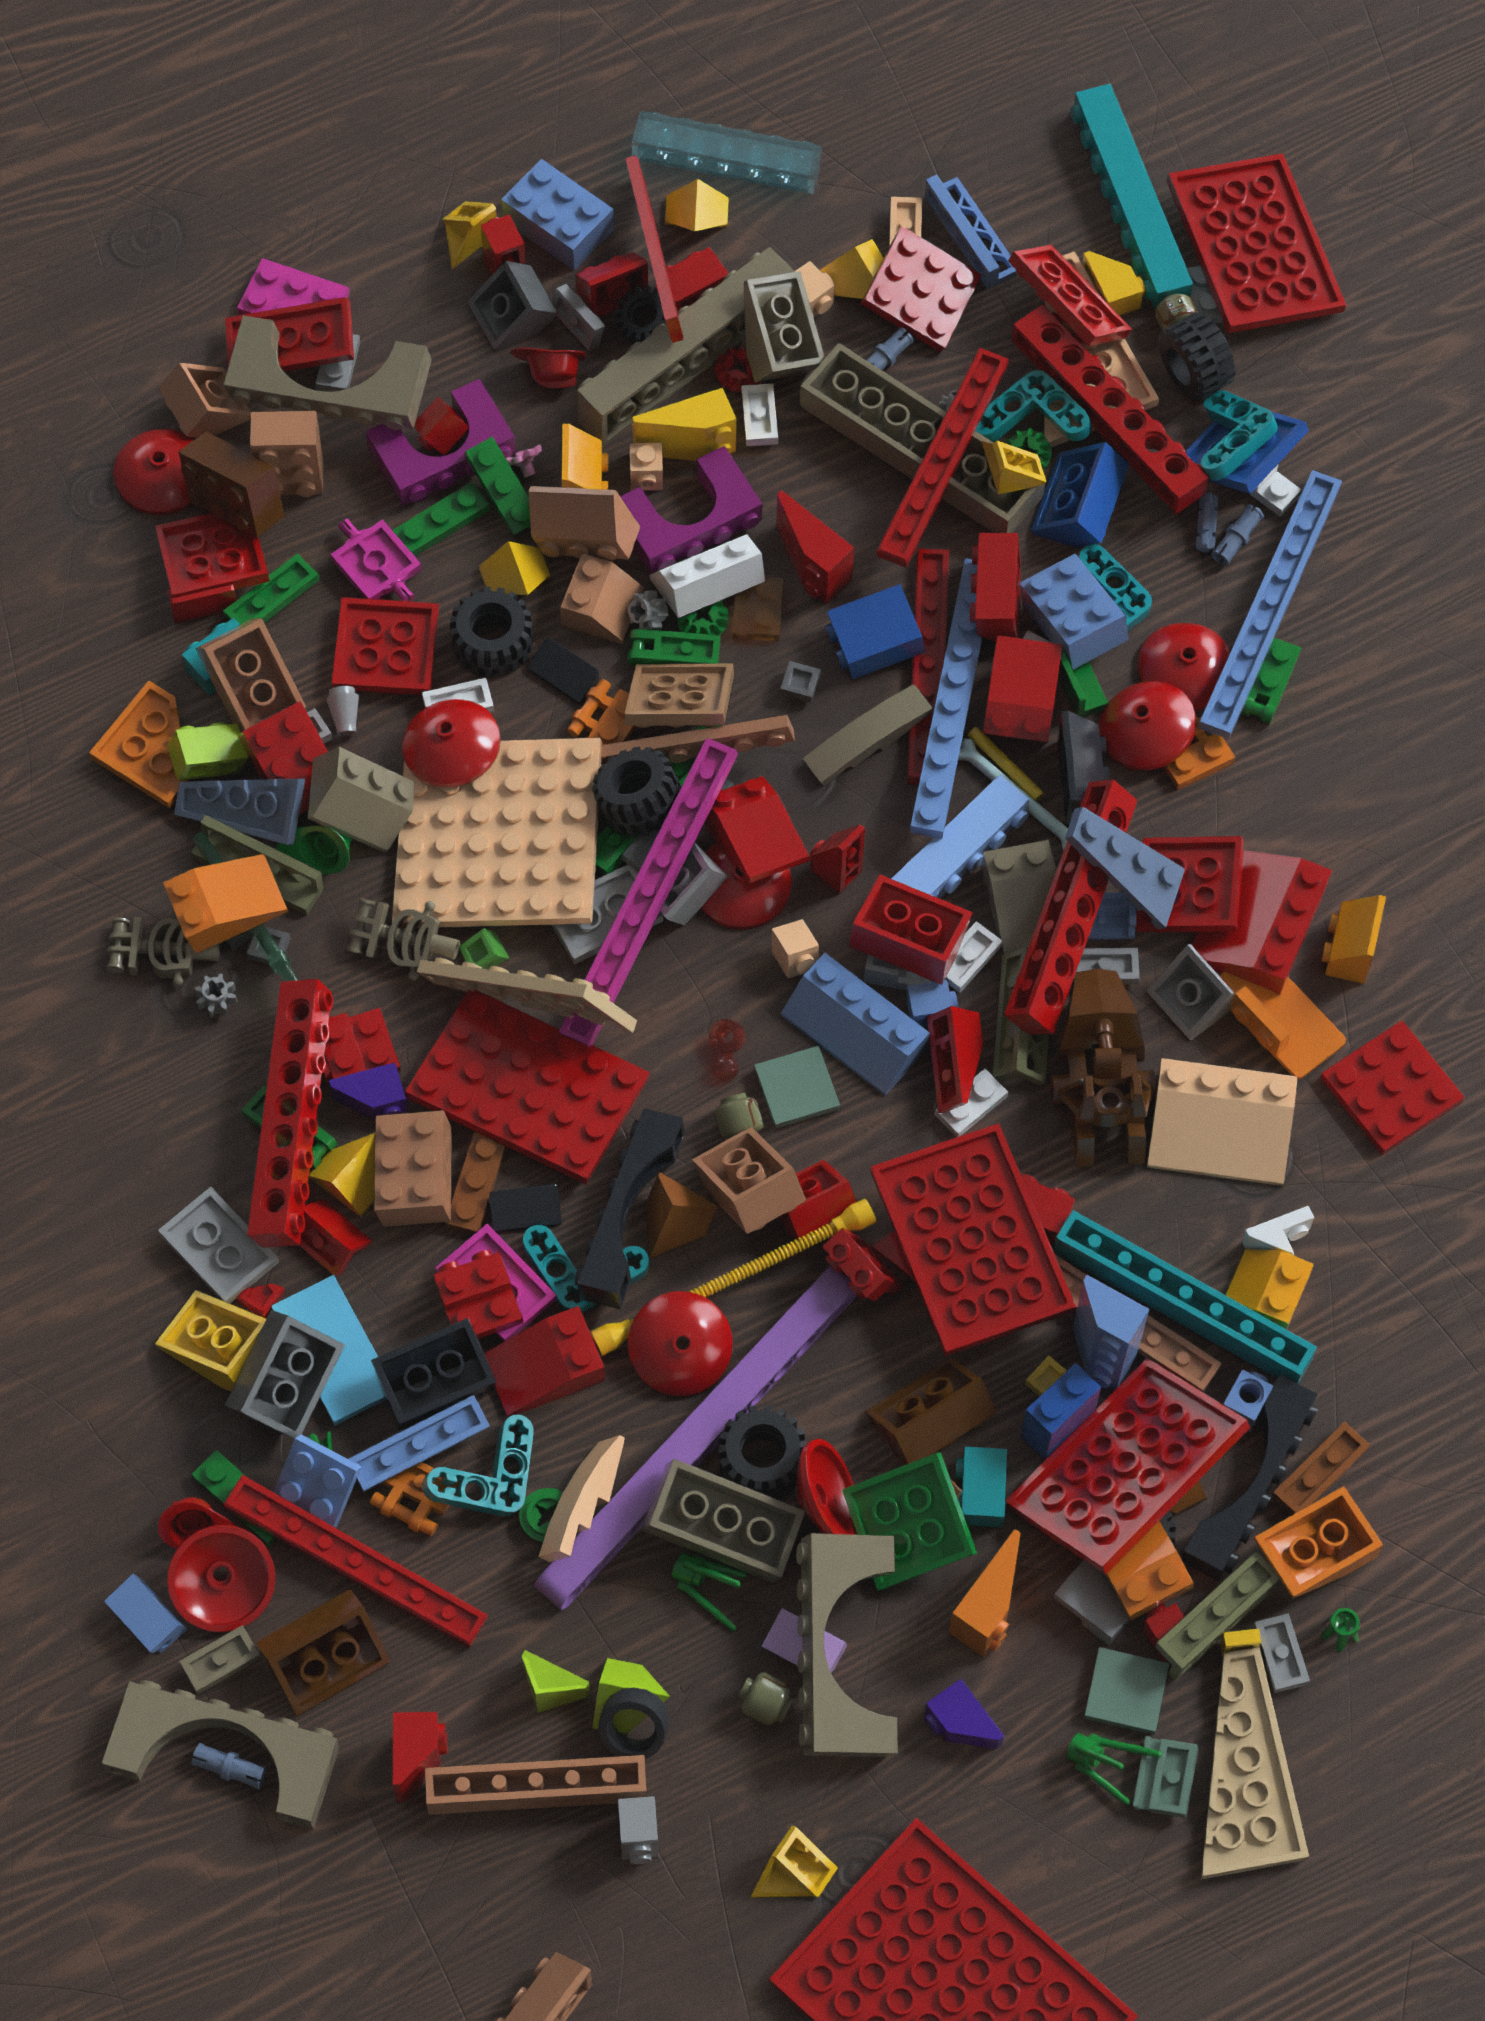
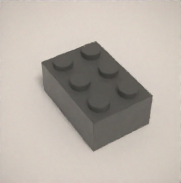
M271 1310L224 1406L295 1439L300 1434L302 1435L345 1344L288 1315Z

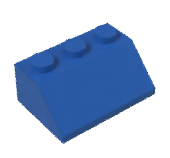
M1106 442L1058 453L1030 532L1036 536L1076 548L1102 543L1121 486L1124 483L1129 463Z

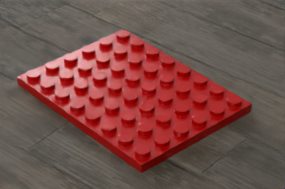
M917 1817L769 1978V1983L811 2021H1136L1138 2015Z

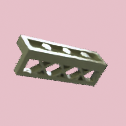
M207 815L204 816L200 822L203 835L191 852L192 859L208 866L264 854L286 906L306 916L309 914L324 890L320 871Z
M1025 946L1002 955L993 1077L1001 1082L1021 1077L1036 1085H1041L1046 1080L1049 1034L1037 1035V1041H1034L1031 1035H1028L1004 1016L1028 947ZM1028 1054H1030L1035 1063L1034 1071L1027 1068Z
M1257 1551L1155 1645V1648L1172 1664L1168 1674L1174 1681L1179 1679L1221 1640L1224 1632H1229L1276 1588L1280 1578L1272 1566Z

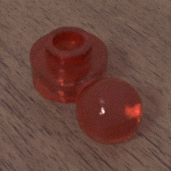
M720 1019L712 1025L709 1032L711 1046L720 1052L719 1057L713 1062L712 1072L718 1080L728 1082L738 1075L739 1064L733 1057V1053L740 1050L743 1046L745 1031L737 1021ZM730 1032H732V1033H733L732 1041H731V1042H728V1040H727L728 1034H729Z

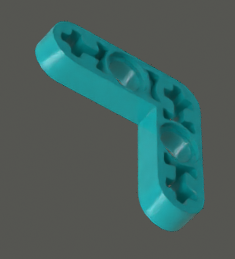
M1034 370L1027 373L987 406L975 431L994 442L1036 408L1071 441H1081L1087 438L1091 433L1092 424L1086 411L1047 373L1041 370ZM1034 384L1042 385L1046 394L1043 396L1040 390L1036 387L1032 388ZM1055 400H1063L1065 402L1064 407L1059 411L1048 409L1049 405ZM1009 402H1021L1018 410L1014 412L1005 411V406ZM1000 412L1004 420H1001L1000 416L997 417L996 414ZM1071 415L1072 419L1078 424L1081 423L1082 426L1079 428L1076 426L1071 427L1068 417ZM986 423L994 425L992 429L983 428Z
M1219 390L1207 396L1203 404L1209 419L1232 429V431L1202 457L1201 466L1204 473L1208 476L1209 480L1213 481L1224 479L1277 432L1278 426L1273 413L1264 407L1225 390ZM1246 413L1245 415H1243V416H1241V417L1234 418V417H1236V416L1239 415V414ZM1246 442L1242 446L1233 448L1235 445L1239 443Z
M1096 544L1085 546L1080 551L1079 559L1124 613L1127 631L1131 630L1149 615L1152 604L1151 595L1103 547ZM1088 557L1092 560L1098 558V565L1095 562L1088 564ZM1116 576L1122 579L1124 585L1120 588H1111L1107 585L1106 580ZM1133 600L1135 603L1142 601V608L1138 605L1132 607L1131 601Z
M543 1225L529 1227L523 1235V1248L544 1283L557 1295L556 1301L561 1309L566 1311L579 1306L583 1313L597 1305L596 1303L581 1300V1297L580 1303L576 1304L573 1300L567 1302L569 1292L573 1291L575 1295L580 1294L578 1286L575 1285L576 1268L548 1227ZM535 1236L540 1240L546 1238L544 1244L548 1255L544 1258L538 1245L532 1246V1238ZM629 1246L623 1249L626 1259L630 1257L635 1261L641 1259L639 1261V1269L635 1270L633 1266H629L631 1275L630 1285L641 1280L649 1270V1257L646 1251L638 1246ZM560 1262L566 1267V1272L561 1277H551L546 1271L547 1267L551 1263Z
M512 1415L500 1425L492 1477L446 1467H437L430 1471L423 1479L422 1490L424 1495L429 1500L437 1503L498 1516H511L523 1506L526 1495L534 1434L531 1421L523 1415ZM517 1425L518 1431L523 1433V1435L516 1440L515 1448H509L514 1443V1433L509 1431V1429ZM505 1457H513L519 1462V1473L510 1474L505 1470L503 1466ZM440 1477L442 1478V1484L453 1486L459 1480L456 1489L446 1487L441 1492L438 1491V1486L432 1484V1482ZM474 1483L480 1487L482 1491L480 1500L473 1501L467 1497L465 1493L466 1484ZM508 1483H514L509 1489V1498L514 1500V1502L507 1507L505 1506V1500L501 1499L500 1496L507 1491Z

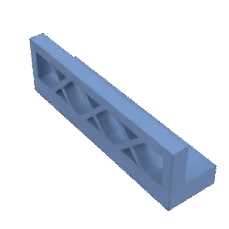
M937 174L926 179L925 199L971 267L982 274L980 280L986 289L1017 276L1016 269L1008 262L1011 255L958 177L942 183ZM954 189L960 197L958 204L949 193ZM964 214L974 217L976 220L974 227L971 226ZM980 237L989 239L991 242L990 251L986 248ZM996 261L1004 262L1008 269L999 273L1000 267Z
M472 1395L348 1460L361 1466L357 1481L364 1492L484 1431L490 1425L475 1396Z

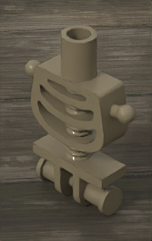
M358 898L360 902L358 911L352 917V919L358 920L356 929H349V934H352L350 945L346 950L363 954L364 940L368 938L369 944L366 956L375 958L378 954L381 938H385L391 961L396 965L410 966L408 978L411 981H415L419 977L417 967L420 960L431 961L432 954L450 959L456 958L460 941L437 935L440 920L430 916L431 912L435 909L434 902H426L424 912L416 909L401 911L393 920L392 925L387 926L385 920L389 904L378 902L375 918H371L372 906L375 905V901ZM409 916H413L406 929H400L404 920ZM422 920H424V923L421 925L418 933L415 932L419 923ZM365 923L373 924L371 933L364 931ZM397 942L402 943L403 958L398 953ZM413 946L415 960L413 959L411 947Z
M117 917L112 921L114 929L109 934V942L115 944V946L107 948V955L110 957V961L106 968L111 973H123V959H129L128 969L130 975L137 976L140 953L149 954L152 968L157 976L161 978H174L173 984L176 987H180L183 984L182 977L192 975L194 960H219L220 943L196 954L186 940L178 919L165 918L160 920L151 931L149 941L147 939L142 940L143 923L141 917H134L132 933L127 932V927L130 926L128 919ZM166 933L165 940L162 942L160 938ZM157 954L164 956L166 965L156 960ZM171 955L177 956L178 964L171 961Z

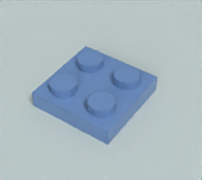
M300 1434L294 1439L274 1493L336 1528L357 1480L361 1466Z

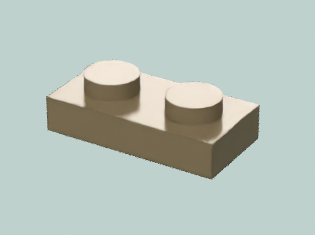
M242 1625L179 1662L196 1693L199 1695L260 1660L261 1657Z

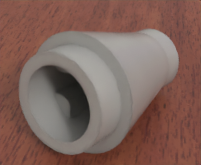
M339 686L330 689L329 697L326 701L336 726L337 736L349 737L357 733L356 721L359 695L355 694V688L351 686Z

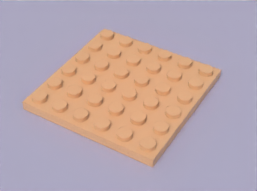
M601 738L501 741L499 753L492 766L476 780L456 787H437L422 782L412 774L404 760L403 777L414 781L415 786L413 811L398 836L392 922L403 910L416 909L424 912L425 903L432 901L435 904V909L431 912L430 916L440 920L439 927L592 924L599 806L594 798L592 786L595 785L593 782L594 776L600 774L598 769L602 761ZM413 916L406 918L400 928H406ZM422 920L419 923L417 928L421 927V925L424 923V920Z

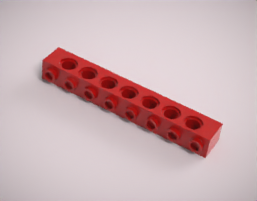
M1042 304L1014 323L1012 342L1038 370L1047 373L1086 411L1092 427L1129 463V466L1175 514H1178L1205 495L1208 476L1204 473L1202 466L1198 463L1195 464L1187 456L1184 447L1179 442H1174L1166 434L1163 425L1158 420H1153L1146 413L1142 403L1137 398H1132L1125 391L1122 382L1117 377H1112L1104 369L1101 360L1096 355H1091L1083 347V343L1078 339L1077 335L1071 334L1063 326L1062 321L1055 312H1050ZM1045 341H1052L1054 343L1050 344L1046 343ZM1067 362H1071V363H1074L1075 365H1068V364H1066V363H1067ZM1086 384H1093L1095 387H1090ZM1111 405L1115 406L1116 408H1108L1107 406ZM1128 427H1133L1137 430H1130ZM1148 449H1155L1158 452H1151ZM1168 471H1176L1179 474H1172Z
M1115 780L1092 781L1088 783L1080 807L1083 806L1126 833L1138 800ZM1068 841L1004 1016L1028 1035L1054 1034L1108 884L1107 874L1099 866H1092Z
M318 978L282 981L280 983L247 1236L262 1248L300 1246L301 1233L305 1229L304 1209L305 1202L309 1197V1170L313 1166L314 1161L312 1146L318 1129L316 1121L317 1107L322 1098L320 1084L321 1076L326 1066L324 1057L325 1044L330 1035L328 1021L329 1013L334 1003L332 992Z

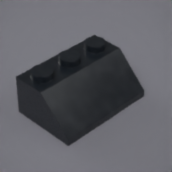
M1062 711L1057 737V749L1065 826L1068 828L1074 810L1081 805L1088 783L1110 780L1109 767L1103 766L1102 756H1106L1107 747L1106 738L1100 737L1099 724L1070 711Z
M468 1318L371 1360L384 1399L398 1430L433 1416L472 1395L476 1397L495 1388L497 1382Z

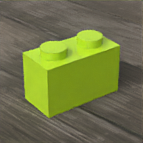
M217 722L207 727L194 728V726H184L176 730L167 748L177 780L239 774L248 759V755L238 737L240 734L238 723L225 724Z

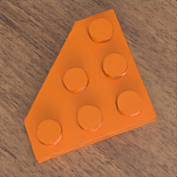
M148 680L89 752L90 759L169 809L177 800L179 783L189 781V779L177 780L167 748L174 732L180 728L175 696Z

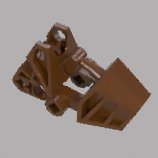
M1092 969L1076 972L1054 1064H1067V1074L1051 1075L1053 1105L1066 1104L1071 1109V1131L1075 1167H1093L1095 1144L1093 1126L1111 1128L1125 1125L1123 1142L1126 1165L1145 1163L1146 1133L1144 1117H1147L1150 1101L1156 1099V1078L1154 1070L1138 1071L1137 1060H1145L1144 1039L1138 1013L1115 970ZM1093 1044H1099V1049H1094L1093 1076H1087L1085 1050H1092Z

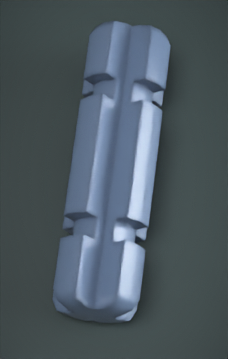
M1206 492L1199 499V509L1202 510L1198 512L1196 549L1203 553H1209V551L1215 549L1216 538L1213 536H1216L1218 511L1215 509H1218L1219 498L1211 492Z

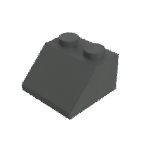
M505 261L468 301L490 344L496 351L538 335L558 314L532 266Z

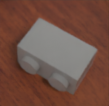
M655 1796L618 1799L622 1860L629 1859L631 1864L651 1862V1858L658 1857Z

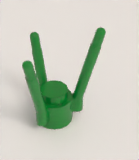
M683 1552L679 1556L671 1575L672 1578L680 1581L677 1589L689 1594L730 1631H736V1626L692 1586L696 1585L699 1587L707 1576L738 1588L740 1581L724 1574L745 1578L746 1572Z
M1077 1733L1068 1747L1067 1759L1076 1763L1075 1770L1086 1774L1124 1805H1129L1130 1800L1090 1768H1096L1100 1762L1118 1770L1124 1767L1121 1762L1104 1755V1748L1100 1746L1160 1758L1162 1752L1105 1739L1093 1733L1089 1737Z

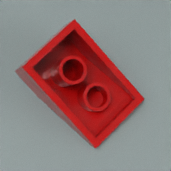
M781 490L777 494L776 528L805 591L812 598H819L827 605L852 580L854 547Z
M997 635L983 733L1049 742L1062 644Z
M763 776L720 790L705 820L706 829L749 883L810 861L809 854L782 801Z
M579 1306L547 1317L484 1353L497 1381L495 1389L507 1418L605 1381L604 1365Z

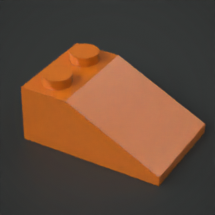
M264 854L193 868L163 882L184 936L196 954L288 912Z
M1344 1486L1254 1537L1255 1542L1292 1598H1296L1354 1572L1376 1559L1383 1547L1382 1542Z
M1160 1521L1106 1575L1130 1621L1194 1589V1583Z
M1015 1529L952 1613L949 1634L983 1658L990 1649L996 1652L1007 1636L1005 1632L1009 1624L1006 1620L1020 1540V1532Z

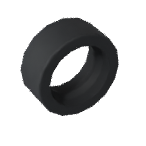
M635 1687L619 1690L609 1697L600 1715L598 1733L602 1744L610 1753L617 1757L644 1755L645 1759H648L656 1754L665 1742L670 1720L667 1707L658 1696L648 1690ZM620 1710H638L650 1717L655 1724V1729L648 1738H628L619 1733L614 1727L613 1717Z

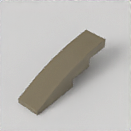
M913 684L849 723L802 759L825 786L849 766L855 768L879 748L884 751L934 711V709Z

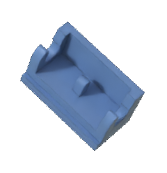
M1125 892L1104 893L1088 940L1135 939L1136 908L1129 902L1131 898Z
M135 1574L126 1579L104 1601L151 1653L157 1650L159 1653H162L188 1630L149 1585Z

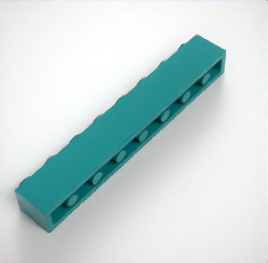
M1111 84L1075 92L1074 105L1070 107L1074 124H1079L1083 147L1085 149L1089 148L1093 172L1100 175L1101 191L1104 198H1109L1112 205L1111 215L1114 223H1119L1121 227L1123 246L1125 249H1130L1134 273L1136 275L1140 274L1143 280L1145 299L1151 301L1155 311L1159 303L1168 295L1185 294L1190 297L1193 287L1192 280Z
M1074 1210L1056 1236L1053 1252L1277 1379L1279 1375H1282L1299 1384L1313 1360L1317 1346Z

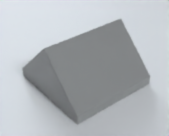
M694 842L660 911L666 919L686 925L729 876Z
M1191 944L1182 950L1147 990L1148 994L1189 1040L1194 1039L1228 1014L1234 997V992Z

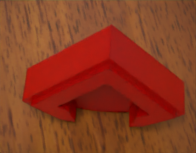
M276 1284L260 1285L245 1289L236 1297V1300L255 1314L267 1319L272 1310L271 1306L278 1303L286 1292L285 1288Z

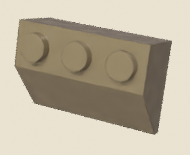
M338 747L313 758L308 819L325 827H330L345 836L384 853L389 850L413 811L415 782Z

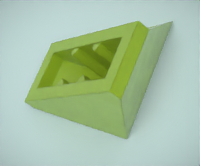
M526 1650L522 1654L523 1668L538 1713L584 1699L588 1696L590 1692L589 1681Z
M607 1658L599 1682L592 1729L598 1730L604 1704L611 1695L621 1689L633 1687L645 1689L658 1696L662 1702H665L670 1696L643 1665ZM633 1709L620 1710L613 1717V1725L619 1733L628 1736V1733L648 1715Z

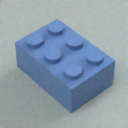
M543 159L501 199L502 217L510 214L518 232L572 270H575L614 231L613 208Z
M1076 554L1019 583L1024 609L1051 643L1062 644L1072 670L1129 640L1124 613Z

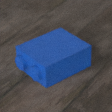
M901 584L827 611L830 624L825 625L828 637L831 644L838 643L840 650L836 651L837 659L842 670L848 668L852 680L926 652L922 635Z
M1075 1363L1026 1409L1021 1438L1046 1460L1096 1410L1101 1386Z

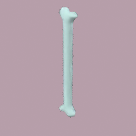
M963 739L958 761L970 762L992 782L999 775L1003 776L1029 798L1028 812L1061 840L1064 851L1067 843L1065 836L1068 828L976 750L973 739Z

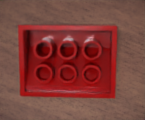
M1244 850L1237 931L1198 932L1192 946L1215 972L1219 974L1226 972L1281 994L1326 892L1332 870L1303 858Z

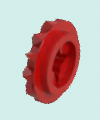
M742 345L737 349L731 350L727 348L723 355H718L715 375L723 387L730 391L741 392V386L761 384V382H754L746 349ZM735 361L739 362L741 366L746 365V375L739 369L734 370Z

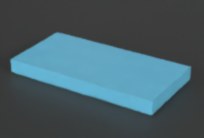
M334 1275L271 1306L273 1311L288 1315L345 1344L320 1395V1400L334 1426L385 1401L371 1360L378 1357Z

